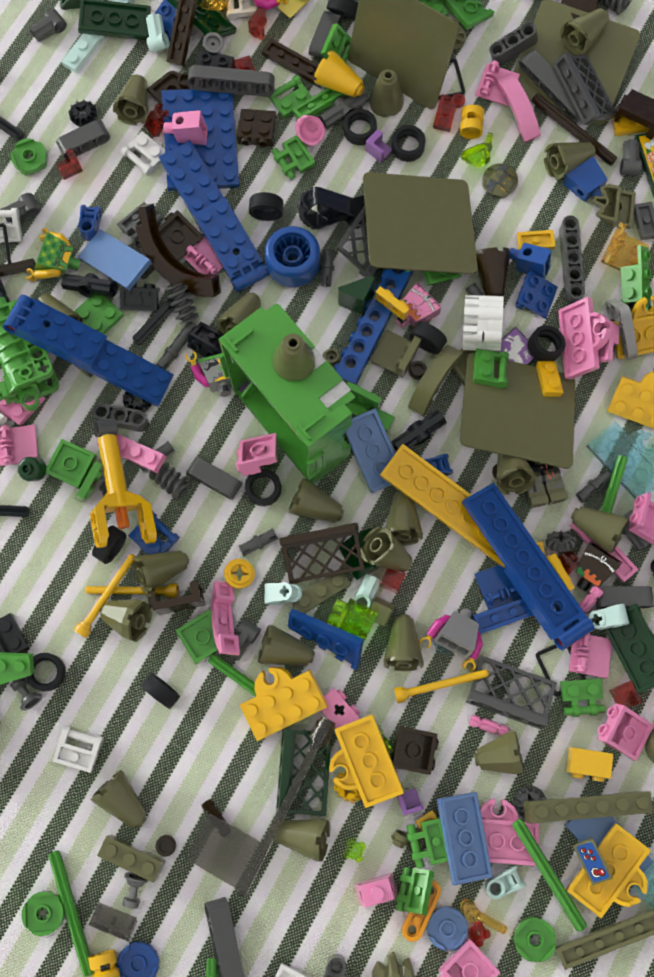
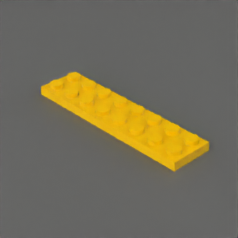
M402 444L379 476L505 568L461 503L464 499L470 497L471 494Z

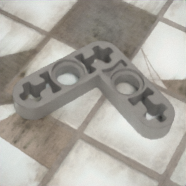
M616 298L607 300L605 304L607 313L620 326V336L625 358L627 360L637 358L638 352L629 306Z

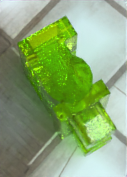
M338 598L327 619V623L364 639V644L379 613L355 603L356 601L351 598L348 603Z

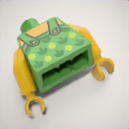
M43 228L42 231L45 235H39L43 244L34 267L35 272L30 268L26 270L27 273L31 274V276L25 277L30 282H34L37 279H48L64 275L67 267L78 271L81 260L71 257L74 248L62 233L49 232L46 228Z

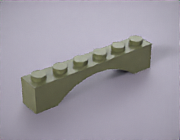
M651 791L523 801L525 822L527 823L654 813Z

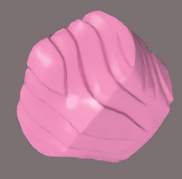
M303 115L296 121L295 132L303 142L313 146L323 140L326 129L318 117Z

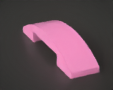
M511 73L496 79L502 96L506 97L518 122L517 128L524 143L540 137L541 132L534 110L515 75Z
M215 581L211 602L212 629L215 643L221 654L239 655V638L237 635H234L231 605L235 601L234 588L230 587L227 582Z

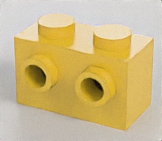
M568 747L566 772L572 773L571 777L584 779V775L592 776L593 781L604 782L605 778L611 779L613 754Z

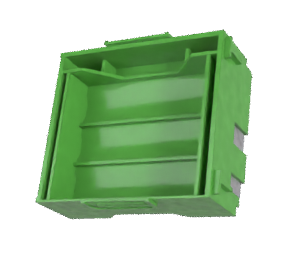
M274 304L266 311L263 307H260L219 338L222 354L218 357L224 377L230 378L233 391L269 434H277L278 446L306 479L316 484L350 457L351 446L344 433L352 425V412L346 405L356 397L341 376L323 358L312 342L279 304ZM289 334L301 336L315 354V367L312 373L301 381H287L281 378L273 366V354L284 337ZM250 382V384L244 391L241 392L238 390L246 383Z

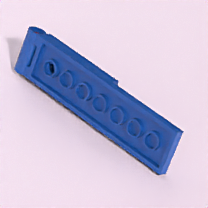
M189 140L158 156L235 291L238 293L268 277L269 272L227 199L223 197L192 142Z
M20 295L3 324L4 330L8 333L14 334L156 407L160 405L174 374L106 340L107 336L35 298L32 300L27 295Z
M495 483L490 484L461 502L506 567L503 571L550 640L553 639L558 649L565 650L594 630L592 621L586 616Z

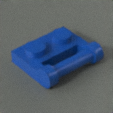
M154 512L155 527L168 538L165 544L158 537L155 543L146 544L141 538L139 525L128 535L147 554L167 552L180 539L176 533H172L157 518V514Z

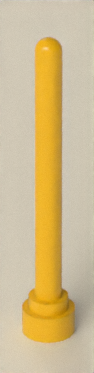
M128 555L86 619L75 626V632L85 638L88 637L91 633V624L135 561L132 559L135 555Z
M169 583V585L158 587L154 591L159 595L169 597V599L176 598L179 595L178 583ZM87 586L85 592L87 594H103L107 586ZM117 586L112 593L150 595V593L145 594L141 590L144 587Z
M484 669L408 689L406 687L402 688V686L395 687L397 703L405 702L410 696L486 678L489 676V671Z

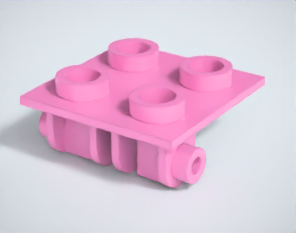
M492 61V63L486 64L475 96L509 106L506 97L501 94L496 79L511 73L519 79L520 74L500 68L498 61Z
M205 237L192 247L190 245L187 247L186 251L188 253L183 258L199 273L216 275L223 269Z
M35 424L9 428L8 425L1 426L0 466L19 464L25 457H38Z
M588 633L573 643L569 671L608 679L612 647L610 639L593 636Z

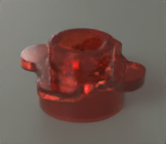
M476 920L474 926L468 929V937L477 947H482L483 942L491 936L490 931L485 929L480 920Z

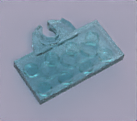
M615 421L586 446L611 474L619 455L628 458L621 485L634 499L647 492L651 493L654 490V443L650 449L643 445V441L649 440L653 434L638 430L628 435Z

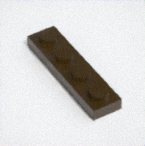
M198 0L178 1L166 62L185 66Z
M272 38L262 50L264 57L321 88L320 85L314 82V80H317L314 75L318 64Z

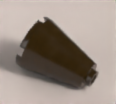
M497 247L477 250L478 273L485 295L503 296L510 260V249L503 247V251H499Z

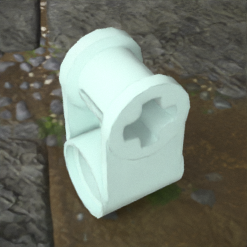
M285 582L265 584L264 604L266 605L298 602L302 597V589L298 585H291Z
M625 604L596 610L588 615L594 628L598 630L630 624ZM601 617L602 621L599 624L595 623V620Z
M512 865L492 878H488L484 882L483 889L486 895L491 898L500 899L509 893L523 888L526 884L524 881H521L517 872V866ZM496 882L499 890L497 893L491 894L490 885Z

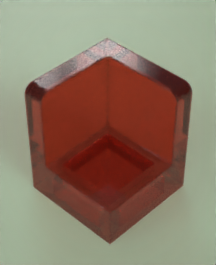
M72 148L66 150L68 159L56 164L63 180L83 171Z
M387 569L380 582V587L398 594L406 573L402 572L401 574Z
M632 680L609 690L616 704L631 708L643 703Z

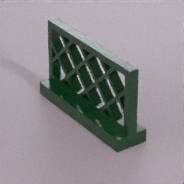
M282 729L276 804L277 813L326 816L332 732ZM296 734H302L308 740L301 749L295 743ZM308 735H315V736H314L312 739H310ZM318 736H326V745L319 750L313 741ZM311 743L318 753L309 760L302 750ZM300 753L307 762L298 770L293 762L294 758ZM321 755L325 760V765L318 771L311 762ZM307 765H310L316 772L309 780L301 773ZM297 774L306 782L298 790L292 785V779ZM319 775L323 780V787L316 791L310 782ZM308 785L315 794L308 801H305L299 792ZM291 789H293V791L295 792L292 796ZM298 795L304 804L298 810L290 809L291 800ZM316 796L322 802L321 811H313L308 805Z

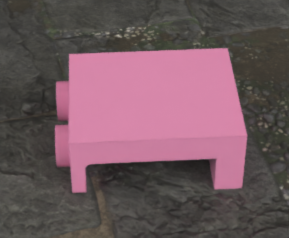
M647 492L635 499L628 530L654 545V503L650 501L652 494Z

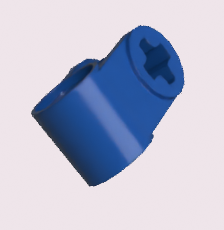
M82 204L80 207L78 228L83 239L86 241H91L99 230L102 217L101 206L86 207V205Z
M448 454L424 459L445 476L454 473L453 469H450Z

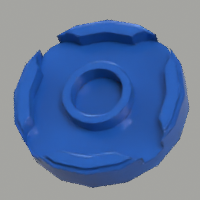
M135 941L128 944L120 952L117 960L121 977H155L159 969V956L156 949L144 941Z

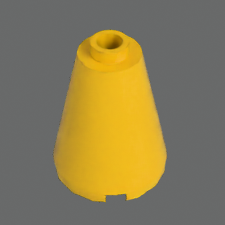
M333 50L327 53L329 57L327 59L323 58L317 67L314 75L317 80H314L317 85L354 98L357 95L360 96L365 89L363 80Z

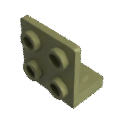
M387 330L371 358V363L403 378L420 347L421 338L414 336L413 340L410 341Z

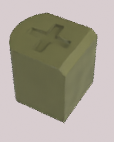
M375 597L366 618L382 626H387L395 605Z

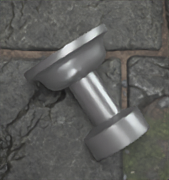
M215 32L207 33L203 38L205 51L219 54L224 46L222 37Z
M128 872L124 874L127 884L130 885L129 895L123 898L122 905L127 908L136 909L140 903V900L136 898L138 888L142 887L149 880Z

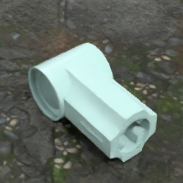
M148 15L146 21L149 33L147 38L149 50L155 53L168 49L170 42L164 32L162 15Z
M365 575L353 600V610L355 613L363 615L369 611L381 580L372 575ZM359 600H363L367 603V606L361 609L357 607L356 603Z

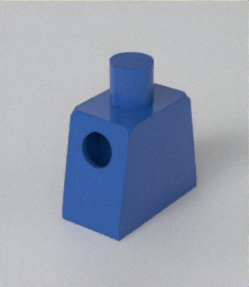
M592 156L568 173L563 185L581 200L587 201L592 196H602L600 187L606 185L607 177Z
M524 243L520 250L510 249V259L516 261L517 271L527 275L530 269L545 279L551 267L552 250Z

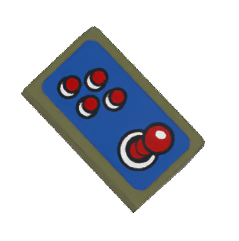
M591 836L572 845L592 885L613 878Z

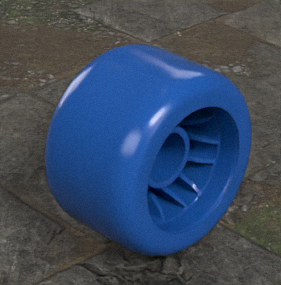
M297 226L284 227L273 233L265 247L266 267L270 276L278 284L290 288L301 287L311 282L316 277L321 262L320 247L315 236L308 230Z

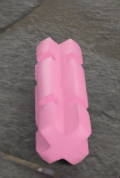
M593 586L590 594H587L579 604L584 613H588L597 602V598L602 596L603 590L600 587Z
M477 715L470 717L469 725L472 727H479V729L493 734L498 733L499 736L509 731V727L506 725H498L497 722L486 718L480 719V716Z

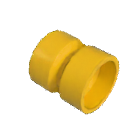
M472 104L462 108L460 135L463 138L477 139L482 136L485 110L481 106Z
M115 949L88 957L90 970L94 971L92 977H121L119 968L115 967L117 963ZM108 964L109 968L101 970L100 966Z

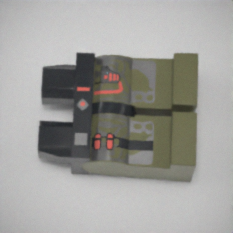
M527 460L536 475L534 486L525 492L529 509L566 501L568 494L564 489L559 468L546 464L536 466L535 462Z

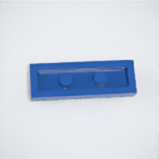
M519 598L474 614L472 617L479 624L478 631L480 634L533 616V613L524 600Z

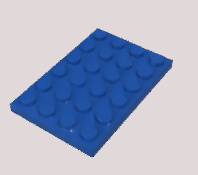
M193 89L161 90L163 125L164 122H172L174 113L201 111L208 128L207 144H193L218 188L239 187L232 93ZM164 133L165 153L184 144L177 142L174 134ZM166 172L168 191H177Z

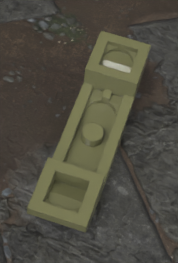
M446 345L439 352L419 381L409 402V409L425 416L434 402L432 398L451 368L454 369L463 356V352L449 345Z

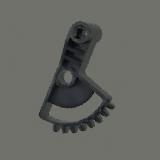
M313 187L308 192H303L298 200L300 220L307 227H311V229H322L340 221H345L351 225L365 205L364 195L352 198L321 187ZM317 205L318 212L312 210L311 208Z

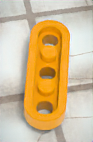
M435 880L432 883L434 891L430 894L427 915L408 913L403 922L402 934L408 941L415 942L422 937L441 895V887ZM412 925L416 927L414 933L408 931V928Z

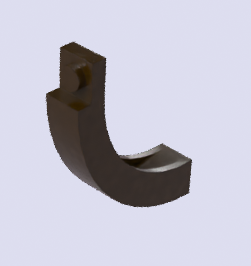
M154 203L140 206L139 219L141 224L135 226L136 232L146 257L151 260L152 266L172 285L179 283L188 285V289L185 292L202 297H215L221 293L219 275L202 274L180 263L170 253L161 238Z

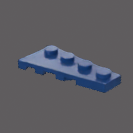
M295 609L291 610L288 628L309 641L313 639L319 645V648L324 651L328 649L335 653V658L341 662L343 660L352 664L351 668L357 671L360 666L364 639L306 615L303 612Z

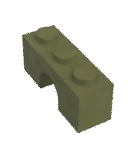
M112 834L106 836L97 855L153 883L157 881L166 860L150 852H143L130 846L129 842Z

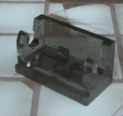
M98 902L89 926L129 942L137 923V917Z

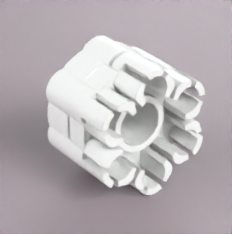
M465 295L463 350H476L478 348L488 351H501L504 296Z

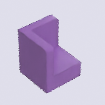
M377 129L366 140L365 151L382 163L392 153V148L382 141L383 133Z
M416 788L407 790L404 794L397 796L404 816L423 809Z

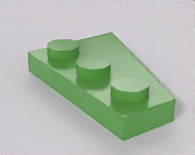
M441 0L466 30L488 20L495 13L492 9L487 10L482 7V3L478 0Z

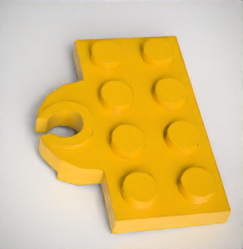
M654 296L650 298L653 302V307L650 310H646L648 301L647 298L643 297L635 303L631 311L638 355L654 352ZM620 331L619 344L615 345L617 359L625 358Z
M654 371L645 374L640 382L621 376L607 412L654 429Z
M269 667V673L273 674L275 678L274 683L266 681L264 670L258 675L254 686L256 696L239 705L257 741L329 706L311 669L293 678L284 667Z
M373 714L334 729L342 749L337 751L330 760L329 772H334L338 766H342L346 770L344 777L336 776L333 778L335 784L345 790L358 789L365 808L404 794V789Z
M616 822L597 846L613 878L592 885L582 866L566 888L568 893L600 918L604 916L613 902L626 907L641 902L637 896L629 894L630 886L638 885L642 893H647L648 881L639 866L651 850Z

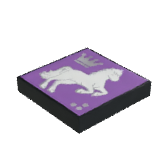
M517 327L502 338L501 351H493L498 353L505 351L509 354V361L526 365L531 364L535 360L528 350V339Z

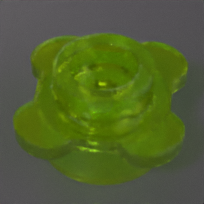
M349 838L346 842L347 848L343 852V856L346 859L351 858L355 859L356 862H361L366 844Z

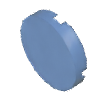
M443 906L433 911L427 924V933L435 947L444 951L456 950L465 943L468 937V923L460 910L451 906Z

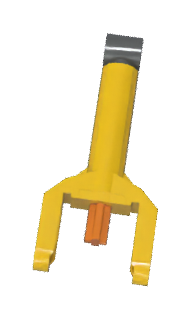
M95 420L93 430L95 437H99L98 445L107 493L90 513L95 546L97 548L107 546L109 532L105 513L115 512L118 528L125 529L130 527L127 512L134 509L137 512L141 538L146 544L155 543L157 533L151 504L140 495L129 492L126 487L116 436L118 431L116 420Z

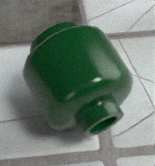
M25 457L19 462L18 473L25 481H40L46 475L47 466L41 458Z

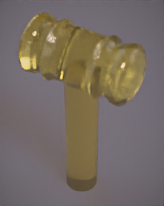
M464 899L461 902L460 909L469 922L474 923L479 920L502 934L506 933L507 926L479 911L471 899Z

